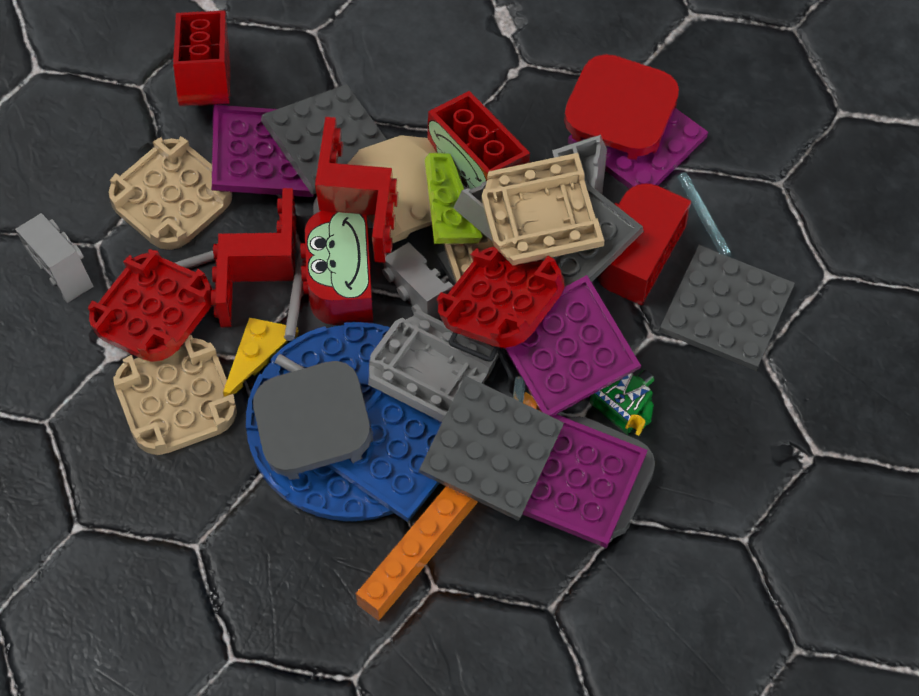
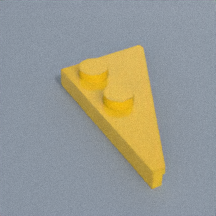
M249 318L223 390L224 397L237 393L243 387L245 380L251 375L255 376L269 363L270 359L282 349V346L288 342L284 338L286 325ZM296 327L295 338L298 336V327Z

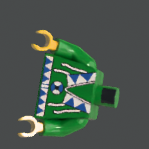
M645 369L636 377L633 374H629L592 394L590 404L625 434L628 435L634 428L637 430L635 434L639 436L642 429L650 424L654 404L651 399L653 392L648 386L654 381V377Z

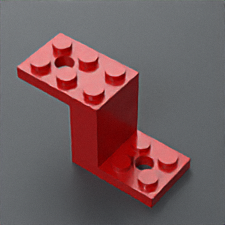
M325 117L315 181L319 211L375 215L372 233L375 262L386 263L387 253L392 252L393 238H391V230L395 229L396 221L394 207L398 206L399 199L397 178H393L392 168L337 164L338 157H342L343 154L341 128H337L336 117Z
M282 188V198L277 199L279 214L277 233L218 234V244H213V257L216 259V266L212 267V280L215 282V289L211 290V304L214 305V317L219 318L221 327H231L233 282L294 280L296 208L293 188Z

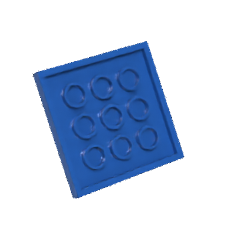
M377 390L365 404L373 431V442L370 443L368 449L361 455L362 459L352 463L350 458L326 466L409 522L440 484L418 473L442 422Z

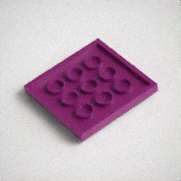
M214 105L212 191L282 195V188H293L294 196L313 197L314 194H311L261 122L263 114L276 109Z
M674 108L655 154L651 152L648 155L638 156L637 160L627 159L628 153L606 146L605 171L629 189L639 184H654L658 186L707 138L708 131ZM572 134L568 137L569 144L578 142L572 139Z
M587 275L564 288L559 299L528 339L516 346L505 348L540 411L551 417L641 368L639 361Z
M556 414L552 417L564 422L522 514L607 548L648 450Z

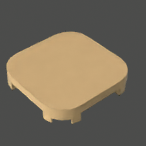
M181 136L179 139L171 138L162 140L160 137L153 141V149L121 176L115 173L110 180L109 198L112 208L149 242L161 249H176L189 243L227 209L232 199V192L211 190L212 164L189 146L188 140Z
M189 335L176 353L162 361L151 362L139 357L133 359L132 355L126 357L113 377L114 386L133 438L138 447L147 453L160 455L173 452L219 435L228 430L235 421L237 410L234 395L231 394L226 397L223 395L227 379L218 359L216 349L211 342L207 343L204 340L193 338L192 335Z

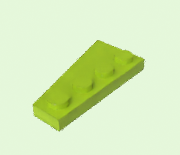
M429 153L425 158L434 244H478L483 238L480 230L453 208L464 187L451 154Z

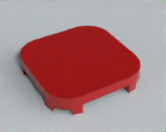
M608 54L596 56L587 62L566 105L564 124L572 134V139L580 142L582 138L589 139L601 135L605 146L628 153L627 159L637 160L638 156L648 155L651 152L655 154L674 108L676 109L679 93L677 82L670 74L662 70L622 57Z
M489 247L481 252L476 248L470 254L473 262L449 293L440 292L437 298L438 313L445 327L454 333L495 347L507 348L516 346L532 335L561 296L565 288L562 272L555 259L547 256L545 260L513 266L495 247Z
M149 249L148 253L140 254L134 258L129 255L123 261L126 266L124 271L98 303L93 300L91 301L88 310L90 312V325L100 339L143 360L155 362L171 357L180 349L212 305L211 290L213 289L205 273L197 269L196 272L162 258L158 251Z

